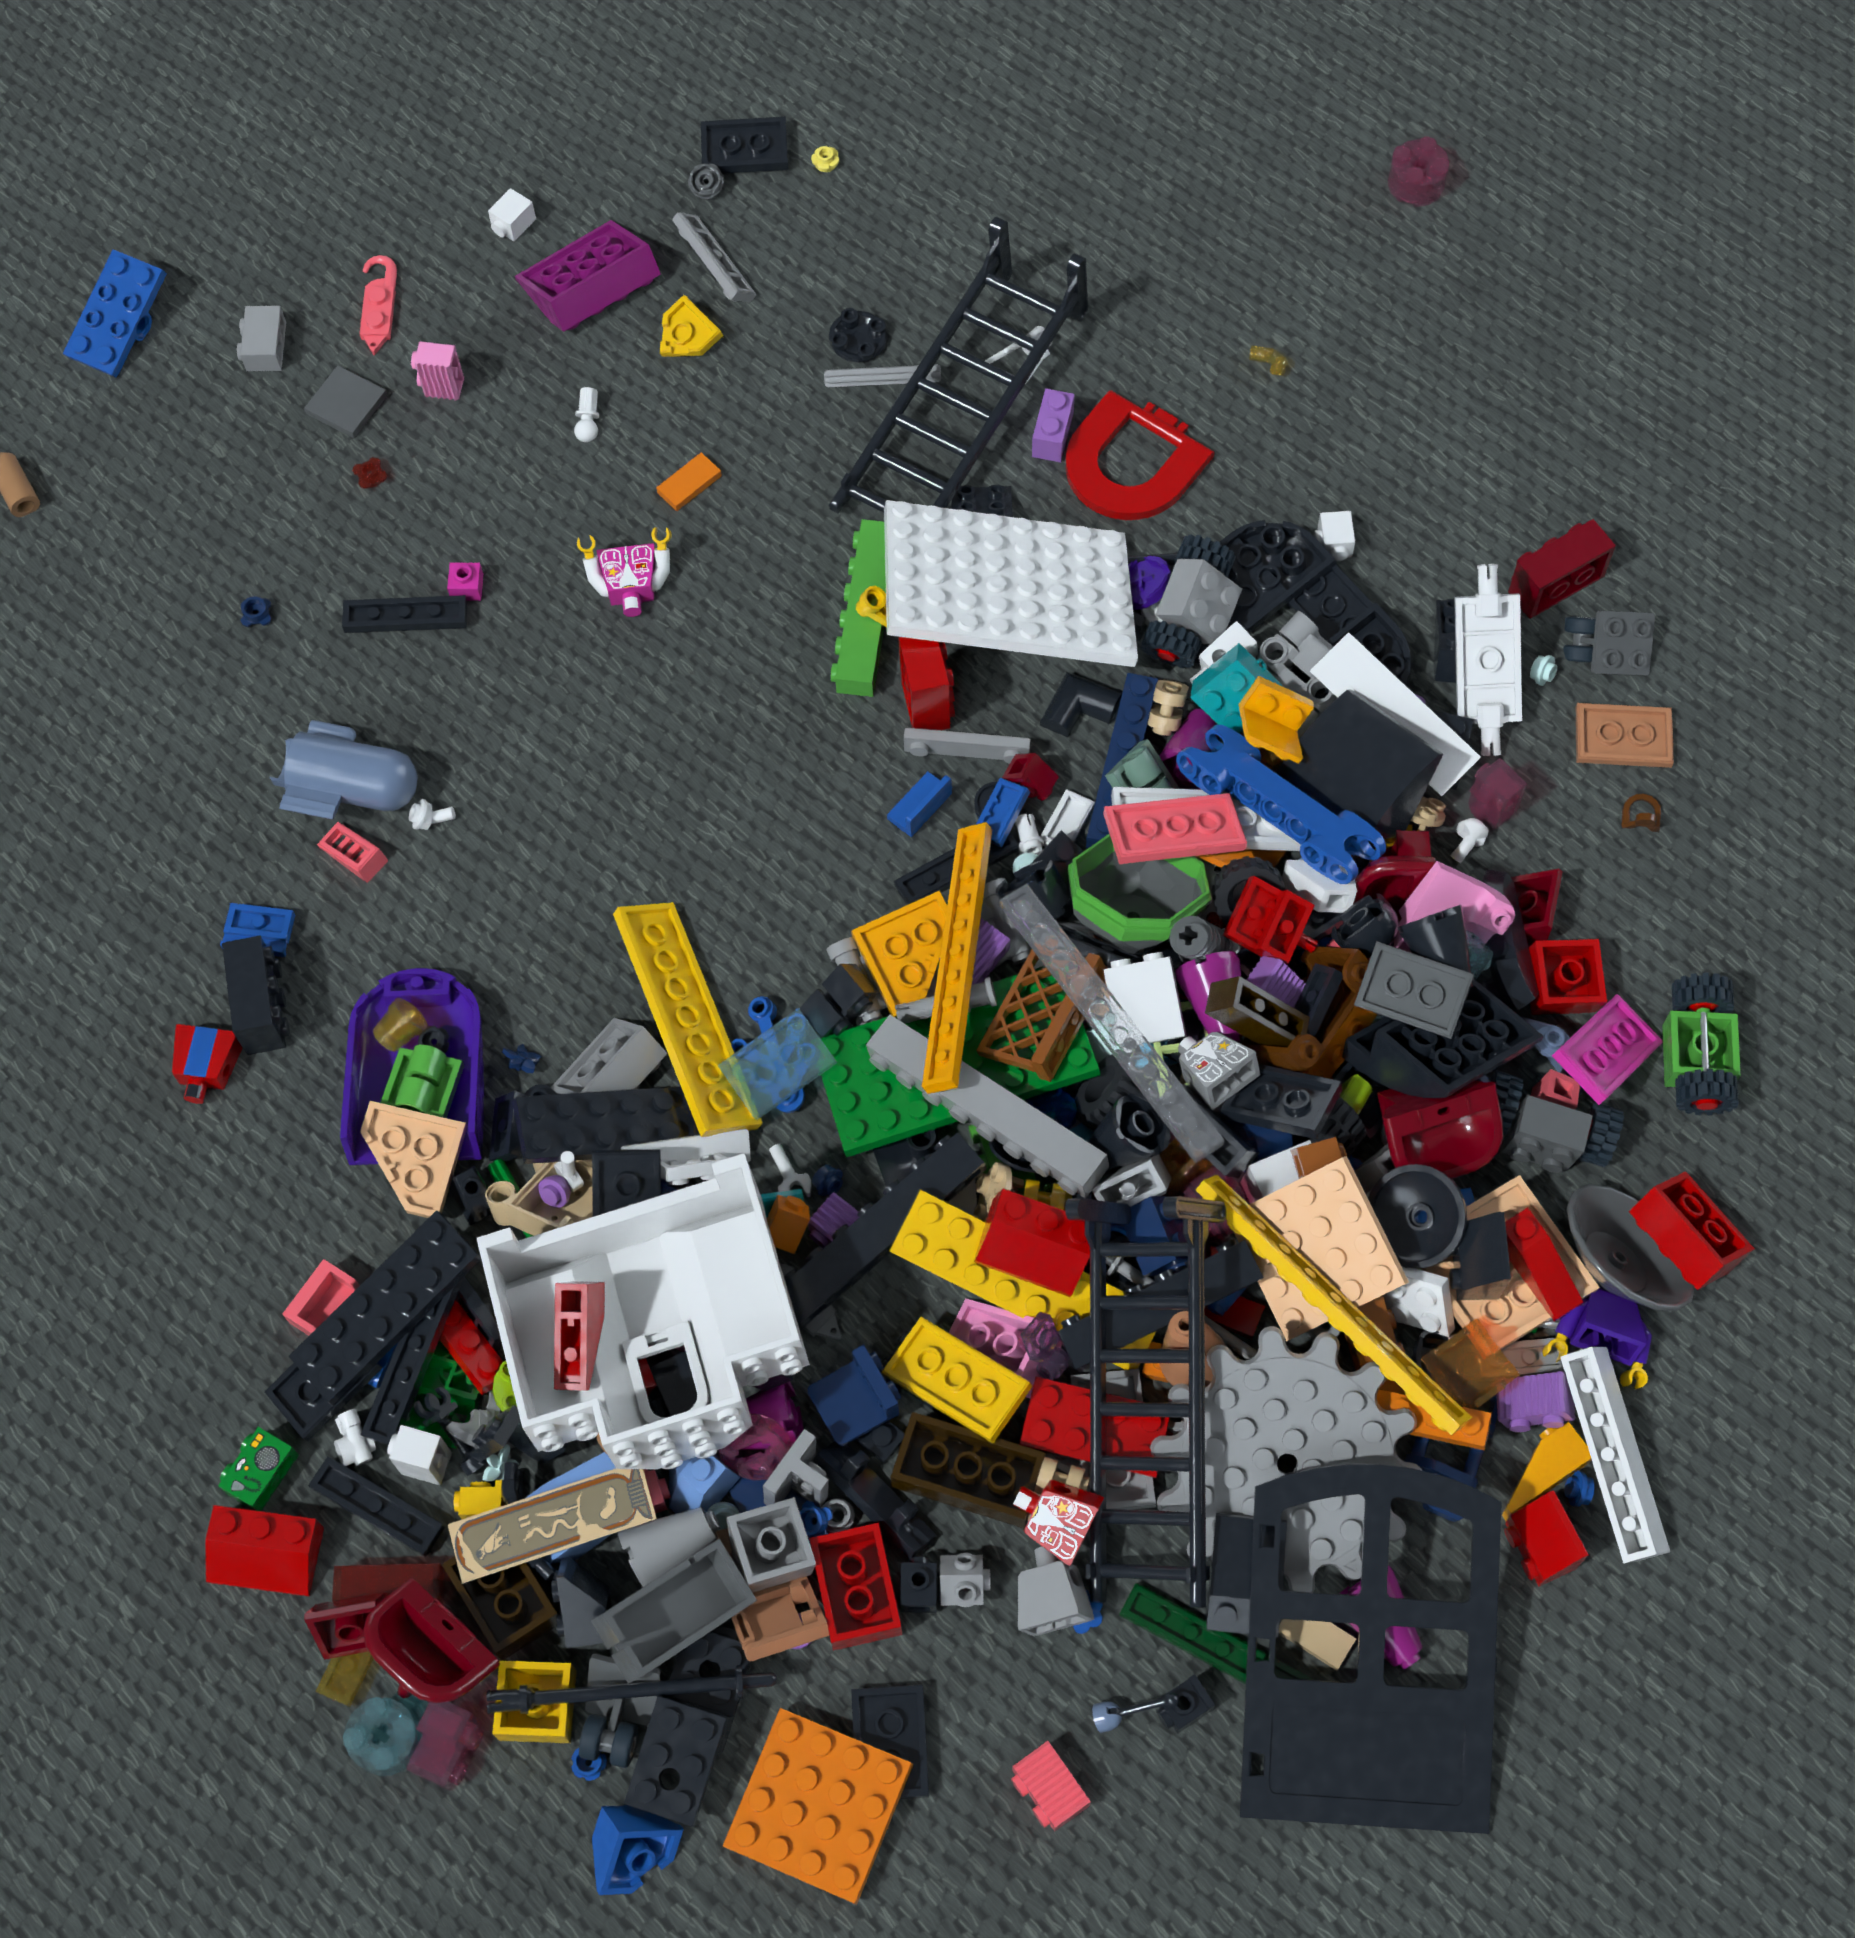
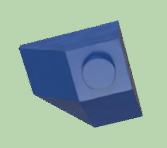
M629 1805L602 1806L592 1836L596 1890L598 1894H632L644 1884L640 1877L658 1864L662 1870L674 1861L684 1830L682 1826L656 1814Z

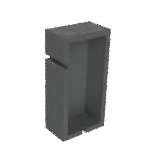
M718 1539L591 1620V1623L606 1648L615 1647L617 1652L611 1656L629 1684L753 1604L757 1599L721 1540Z

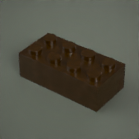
M912 1412L890 1477L891 1485L893 1488L1025 1529L1028 1513L1014 1506L1013 1503L1022 1486L1032 1491L1035 1490L1046 1453L999 1438L994 1443H991L970 1429Z

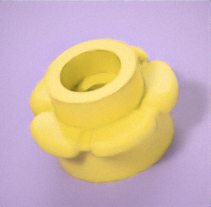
M819 147L815 150V154L812 155L811 161L819 171L830 172L839 163L838 151L833 147Z

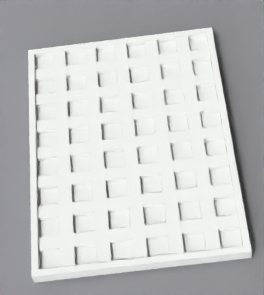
M886 500L884 507L887 635L1135 667L1138 654L1125 533Z

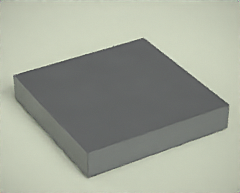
M337 365L304 407L307 415L355 438L388 395L386 389Z

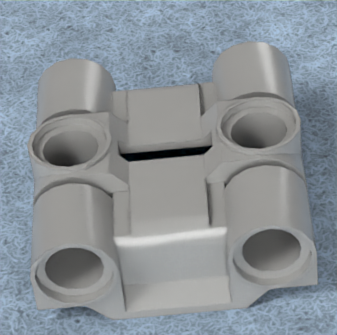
M1297 611L1279 631L1280 635L1276 634L1262 643L1256 659L1261 658L1266 663L1267 670L1282 684V687L1313 700L1314 709L1297 731L1298 737L1301 738L1309 726L1337 697L1329 690L1325 698H1315V694L1319 689L1327 687L1310 670L1333 646L1320 636L1319 628L1305 614ZM1283 650V655L1279 659H1269L1273 651ZM1293 664L1311 678L1307 683H1304L1289 670Z

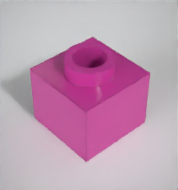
M480 563L449 564L447 585L449 596L465 595L467 601H481L484 574Z

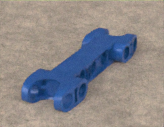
M1215 725L1205 734L1206 743L1212 752H1205L1194 747H1186L1177 755L1176 761L1180 771L1194 785L1209 795L1221 794L1224 791L1230 793L1232 797L1301 844L1300 854L1303 860L1317 872L1336 883L1348 884L1357 877L1358 867L1351 855L1373 861L1380 858L1386 852V843L1383 836L1367 821L1348 810H1344L1338 815L1329 811L1260 763L1261 754L1259 749L1250 745L1244 736L1224 725ZM1215 734L1221 737L1224 744L1218 741ZM1187 758L1191 761L1193 766L1189 764ZM1369 841H1371V842L1374 844V846L1376 847V850H1374V849L1371 847V845L1369 844ZM1339 865L1345 868L1348 875L1341 871Z

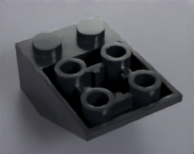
M1455 599L1436 600L1435 681L1456 683Z

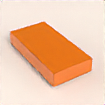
M701 452L657 486V493L678 511L722 476L721 470Z

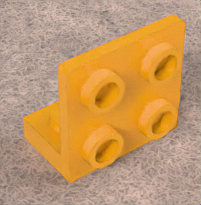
M1258 676L1238 704L1245 739L1253 747L1265 748L1282 760H1291L1299 764L1303 759L1297 731L1314 709L1313 700Z

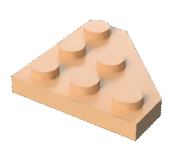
M370 1101L360 1132L405 1211L408 1214L429 1218L436 1210L442 1214L468 1127L467 1124Z

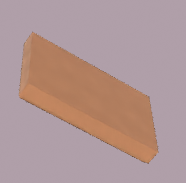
M1577 703L1576 762L1672 768L1674 764L1672 708Z

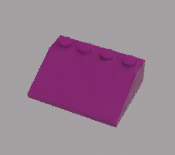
M610 220L517 274L515 279L549 321L564 332L576 328L584 319L600 314L611 303L625 299L633 290L649 285L661 273L649 244Z

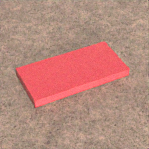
M1230 793L1105 806L1103 815L1119 864L1246 850L1247 841Z

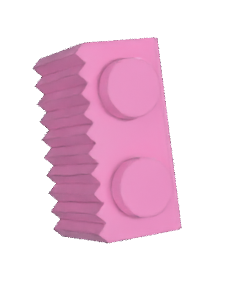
M420 341L417 351H413L411 357L412 369H417V386L422 387L426 398L429 396L432 399L434 397L438 399L442 397L444 400L448 398L449 400L454 399L457 401L460 397L464 376L455 345Z

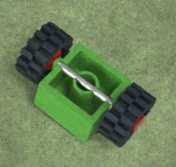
M1694 973L1691 974V977L1684 975L1681 977V980L1676 979L1671 985L1673 1011H1670L1662 1025L1665 1087H1675L1676 1107L1680 1111H1685L1687 1114L1695 1112V1115L1700 1116L1702 1113H1707V1116L1713 1115V1113L1718 1115L1724 1114V1111L1730 1112L1733 1111V1108L1738 1107V1079L1741 1076L1738 1014L1728 1013L1732 1012L1734 1008L1733 983L1731 979L1728 980V977H1720V974L1715 973L1712 976H1709V973H1703L1701 976Z

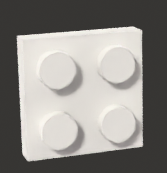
M1402 1267L1409 1283L1384 1296L1386 1308L1392 1310L1396 1322L1408 1324L1429 1332L1439 1331L1440 1333L1438 1334L1449 1337L1455 1329L1448 1278L1416 1268Z

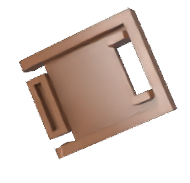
M807 1576L753 1592L757 1601L731 1617L745 1656L749 1661H755L829 1636L827 1622ZM808 1602L810 1610L801 1612V1622L795 1605Z

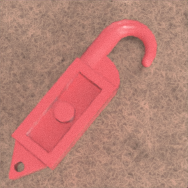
M382 255L368 259L363 267L364 273H367L370 267L376 264H382L386 267L385 278L371 281L365 286L359 334L361 340H365L373 355H376L384 343L391 338L396 294L397 266L391 258Z

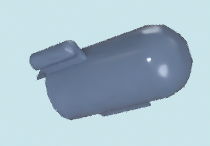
M311 720L307 733L300 731L293 739L285 740L286 755L281 774L278 778H269L273 785L284 787L286 790L279 809L333 820L338 812L340 803L380 811H395L404 807L416 793L418 774L408 755L393 749L354 742L356 732L353 728Z

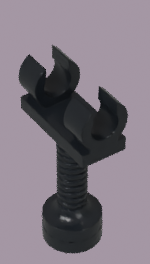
M438 1387L434 1390L441 1396L442 1405L440 1406L439 1400L435 1395L427 1393L424 1395L425 1405L430 1412L423 1409L419 1400L414 1402V1411L419 1417L425 1418L423 1423L426 1427L435 1422L440 1424V1427L444 1429L450 1441H452L460 1455H462V1462L459 1466L469 1476L484 1466L487 1460L484 1459L479 1462L470 1456L469 1453L472 1450V1446L458 1440L446 1430L448 1424L452 1421L454 1422L449 1413L456 1409L458 1405L455 1401L451 1403L450 1393L445 1388Z

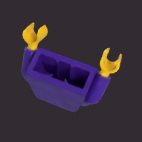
M1599 1286L1600 1288L1596 1292L1582 1299L1583 1304L1560 1318L1555 1329L1557 1336L1544 1346L1543 1356L1548 1355L1553 1346L1559 1351L1556 1362L1560 1361V1357L1568 1353L1567 1338L1570 1339L1571 1345L1582 1349L1607 1347L1610 1359L1629 1366L1632 1365L1630 1370L1621 1374V1385L1623 1387L1629 1386L1633 1380L1632 1376H1634L1636 1379L1635 1389L1641 1388L1648 1381V1375L1642 1367L1643 1364H1647L1652 1339L1651 1332L1641 1319L1638 1305L1635 1302L1619 1297Z

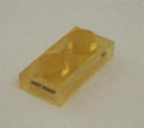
M369 1652L331 1658L315 1692L347 1707H351L374 1658Z

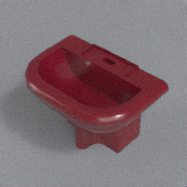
M1396 830L1394 844L1386 848L1384 855L1371 861L1357 875L1355 879L1357 893L1353 904L1368 895L1374 900L1378 898L1376 893H1380L1394 908L1400 922L1402 919L1399 913L1400 908L1436 863L1435 857H1431L1429 831Z
M1474 1081L1446 1098H1422L1407 1095L1393 1089L1377 1093L1390 1157L1395 1168L1411 1164L1426 1165L1438 1169L1451 1179L1484 1167L1498 1153L1503 1139V1119L1495 1082Z
M409 1578L381 1600L366 1617L363 1629L365 1646L374 1660L399 1683L397 1693L401 1698H408L414 1695L420 1700L433 1702L440 1708L446 1702L454 1701L467 1694L500 1666L499 1660L476 1639V1636L413 1578Z

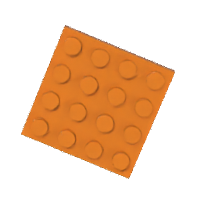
M780 1708L725 1838L723 1847L857 1905L913 1763Z

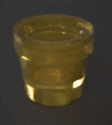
M396 998L374 1027L373 1034L386 1049L396 1052L415 1036L420 1035L427 1028V1022L414 1005L405 999Z

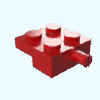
M1251 876L1247 880L1223 936L1261 957H1272L1282 960L1284 964H1289L1297 945L1310 953L1316 949L1315 946L1318 944V941L1303 933L1315 905L1289 890L1281 891L1258 877Z

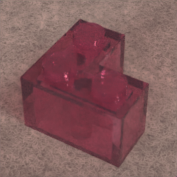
M429 1702L416 1728L422 1734V1737L406 1769L413 1775L451 1791L453 1785L458 1786L466 1774L467 1765L464 1762L470 1750L475 1752L482 1741L484 1731L480 1729L483 1724L471 1712L449 1702Z

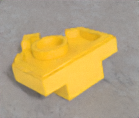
M683 295L663 314V335L660 342V354L663 357L702 356L724 335L713 322Z

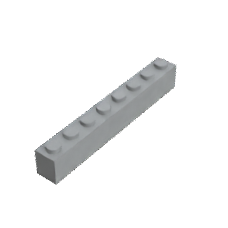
M892 1015L887 1017L866 1044L870 1055L869 1060L876 1068L883 1072L887 1069L896 1074V1079L905 1087L912 1089L914 1086L923 1092V1097L931 1104L945 1106L949 1109L950 1115L960 1123L965 1124L966 1121L977 1127L976 1131L986 1140H997L1004 1145L1003 1149L1016 1159L1023 1157L1031 1163L1030 1166L1043 1177L1052 1176L1059 1181L1058 1185L1064 1191L1071 1195L1078 1193L1086 1199L1109 1168L1106 1153L963 1061H961L958 1088L927 1094L922 1088L928 1039Z

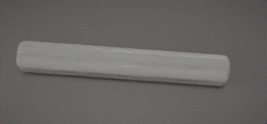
M935 364L926 377L927 380L931 382H939L941 380L940 365ZM919 365L825 370L824 383L826 387L907 384Z

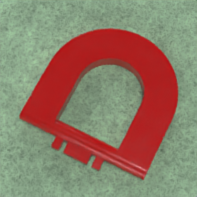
M1109 390L1073 433L1066 452V475L1074 494L1091 510L1114 519L1140 520L1160 514L1174 505L1212 460L1215 452L1184 434L1189 427L1185 422L1182 421L1178 427H1175L1179 419L1161 408H1158L1153 414L1152 412L1155 410L1153 403L1148 402L1142 409L1114 391ZM1129 419L1178 447L1149 481L1136 486H1123L1110 481L1102 474L1098 466V458L1101 452Z

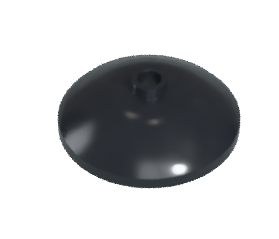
M1404 1165L1391 1170L1381 1177L1369 1194L1368 1200L1402 1267L1421 1269L1437 1265L1451 1256L1461 1243L1467 1225L1465 1200L1455 1182L1442 1171L1426 1165ZM1421 1211L1427 1213V1221L1423 1224L1418 1219Z

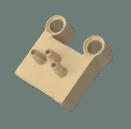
M592 1159L575 1161V1169L584 1181V1186L573 1193L571 1192L569 1201L561 1208H555L546 1204L541 1199L538 1189L540 1181L545 1177L557 1175L554 1164L557 1162L533 1164L536 1174L518 1193H516L514 1185L508 1181L493 1183L486 1190L485 1197L494 1221L498 1225H511L535 1236L593 1217Z

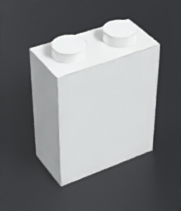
M1163 952L1144 955L1143 962L1131 964L1130 958L1110 962L1111 968L1103 969L1119 1049L1187 1037L1172 958L1164 957Z

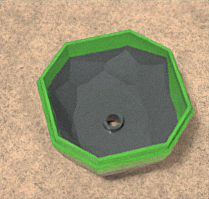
M1110 834L1075 857L1072 863L1068 865L1074 915L1099 939L1119 947L1127 953L1136 954L1141 957L1155 947L1169 941L1172 927L1181 918L1187 916L1200 917L1207 910L1212 900L1206 869L1202 861L1194 856L1119 864Z

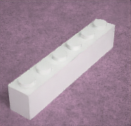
M1589 1347L1561 1356L1560 1358L1623 1563L1641 1561L1670 1553L1607 1347Z

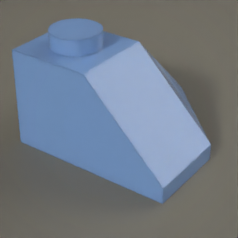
M716 1454L708 1458L694 1457L685 1460L679 1467L669 1469V1492L671 1496L669 1498V1508L675 1514L703 1507L705 1512H707L712 1505L719 1503L739 1480L740 1476Z

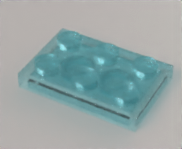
M798 1008L720 1063L718 1067L754 1119L758 1120L838 1062Z

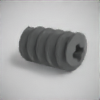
M1183 917L1171 929L1169 938L1173 950L1185 958L1195 959L1196 963L1205 961V955L1230 951V941L1223 936L1224 930L1200 917Z

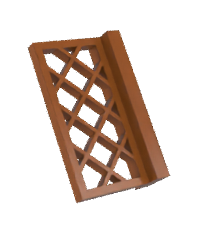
M1035 944L976 1051L979 1056L1036 1072L1039 1079L1051 1082L1105 982L1103 969H1106L1101 956L1088 953L1087 957H1082ZM1040 956L1052 959L1053 965L1036 972L1034 967ZM1073 965L1081 967L1076 975L1064 980L1061 970ZM1058 973L1061 981L1043 989L1040 980ZM1036 982L1039 991L1021 998L1020 992L1023 987ZM1065 990L1066 995L1063 1001L1050 1006L1046 997ZM1043 999L1046 1008L1028 1016L1025 1006ZM1022 1009L1025 1018L1007 1025L1005 1020L1008 1014ZM1050 1016L1051 1023L1049 1027L1035 1033L1032 1024ZM1028 1026L1031 1036L1014 1043L1010 1033ZM1005 1035L1007 1036L1010 1045L999 1050L990 1048L994 1040ZM1035 1043L1037 1049L1031 1060L1019 1057L1018 1050Z

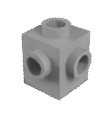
M970 1553L940 1555L941 1606L958 1605L961 1607H971L973 1605H984L983 1591H990V1569H983V1555H972Z

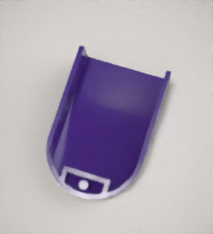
M407 969L392 973L378 980L379 985L373 988L367 995L363 993L360 996L349 1019L340 1140L349 1165L378 1164L360 1132L369 1102H381L399 1048L414 1050V1047L418 1045V1038L421 1032L429 1026L441 1027L448 1032L450 1046L445 1055L449 1058L462 1060L464 1064L447 1119L464 1122L468 1126L458 1160L482 1159L484 1124L482 1019L474 994L469 988L467 989L456 981V977L435 969ZM433 1039L432 1044L435 1045L437 1040Z

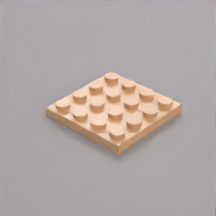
M1347 1156L1249 1204L1356 1307L1362 1306L1409 1283ZM1234 1232L1239 1243L1244 1240L1246 1241L1264 1277L1258 1283L1286 1341L1328 1322V1317L1318 1307H1314L1306 1302L1302 1292L1293 1283H1289L1280 1277L1277 1268L1268 1259L1262 1258L1255 1253L1252 1244L1243 1235Z
M1520 1175L1466 1207L1467 1221L1496 1212H1504L1505 1221L1528 1207L1549 1235L1581 1298H1587L1591 1293L1596 1292L1600 1288ZM1449 1256L1437 1265L1421 1268L1423 1271L1448 1278L1453 1316L1484 1360L1552 1319L1510 1261L1511 1280L1500 1298L1493 1300H1457L1456 1289H1451L1449 1279L1450 1269L1454 1268L1453 1256Z

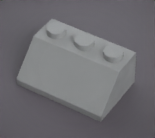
M613 1018L550 1088L555 1094L639 1089V1084L648 1074L655 1072L659 1068L661 1060L666 1056L667 1052L643 1026Z

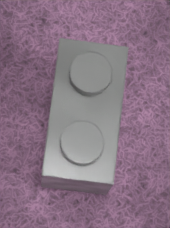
M245 306L244 318H241L239 322L242 342L237 344L238 360L243 361L246 371H281L286 320L281 306Z

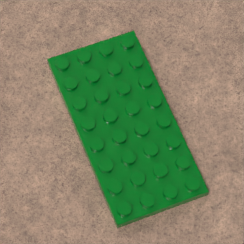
M1051 963V964H1048V965H1045V966L1036 968L1035 970H1036V972H1037V971H1039V970H1041V969H1044V968H1046V967H1048V966H1050V965H1053L1054 963ZM1061 970L1064 980L1067 979L1064 970ZM1054 973L1041 979L1040 983L1044 989L1061 980L1058 973ZM1017 975L992 982L997 1006L992 1007L988 1004L972 1008L970 1013H968L962 1061L1022 1100L1100 1075V1070L1083 1023L1051 1082L1039 1079L1036 1072L979 1056L976 1050ZM1036 982L1023 987L1020 992L1021 998L1039 991ZM1065 990L1046 997L1049 1005L1052 1006L1063 1001L1066 993ZM1043 999L1025 1006L1029 1016L1045 1009L1046 1006ZM1022 1009L1009 1013L1005 1020L1006 1024L1009 1025L1025 1018ZM1050 1016L1032 1024L1035 1033L1049 1027L1051 1023ZM887 1017L845 1030L838 1036L832 1034L826 1038L811 1041V1044L819 1051L817 1064L846 1158L957 1122L950 1115L948 1108L941 1104L938 1106L931 1104L923 1097L922 1091L914 1086L912 1089L905 1087L896 1079V1074L888 1069L883 1072L870 1062V1055L866 1044ZM931 1017L906 1023L907 1026L927 1039L929 1038ZM1028 1026L1010 1033L1014 1043L1031 1036ZM1005 1035L994 1040L990 1048L999 1050L1010 1045L1007 1036ZM1034 1043L1017 1052L1019 1057L1031 1060L1037 1047Z

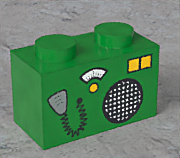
M258 1427L254 1434L250 1433L244 1439L240 1447L241 1453L234 1463H229L220 1476L221 1482L218 1485L227 1495L254 1511L263 1510L299 1456L293 1447Z

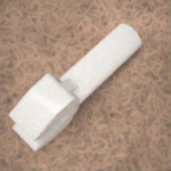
M781 1144L772 1146L769 1151L783 1177V1183L778 1186V1191H789L793 1185H800L806 1196L810 1197L812 1185L809 1175L807 1173H795Z
M570 1151L563 1152L561 1154V1162L555 1163L554 1168L557 1175L567 1180L573 1193L584 1186V1181L575 1169L574 1154Z

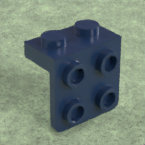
M864 1345L852 1351L853 1361L813 1383L807 1390L811 1401L839 1446L850 1443L899 1415L897 1401L901 1399V1396L892 1381L886 1383L880 1372L884 1370V1367L875 1352L869 1354Z

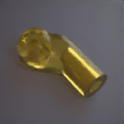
M1251 346L1249 360L1270 363V373L1273 375L1283 376L1286 373L1285 368L1288 366V360L1277 350Z

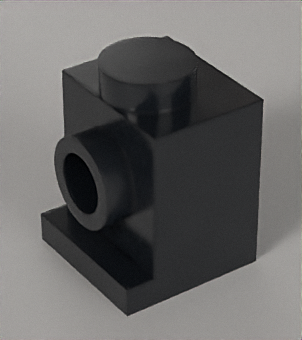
M1194 1674L1188 1680L1168 1692L1177 1694L1179 1699H1187L1190 1702V1708L1188 1710H1181L1178 1706L1169 1707L1165 1705L1156 1710V1713L1167 1729L1173 1727L1178 1734L1213 1711L1215 1704ZM1166 1693L1165 1695H1163V1696L1160 1697L1159 1699L1165 1698V1696H1166L1168 1693Z

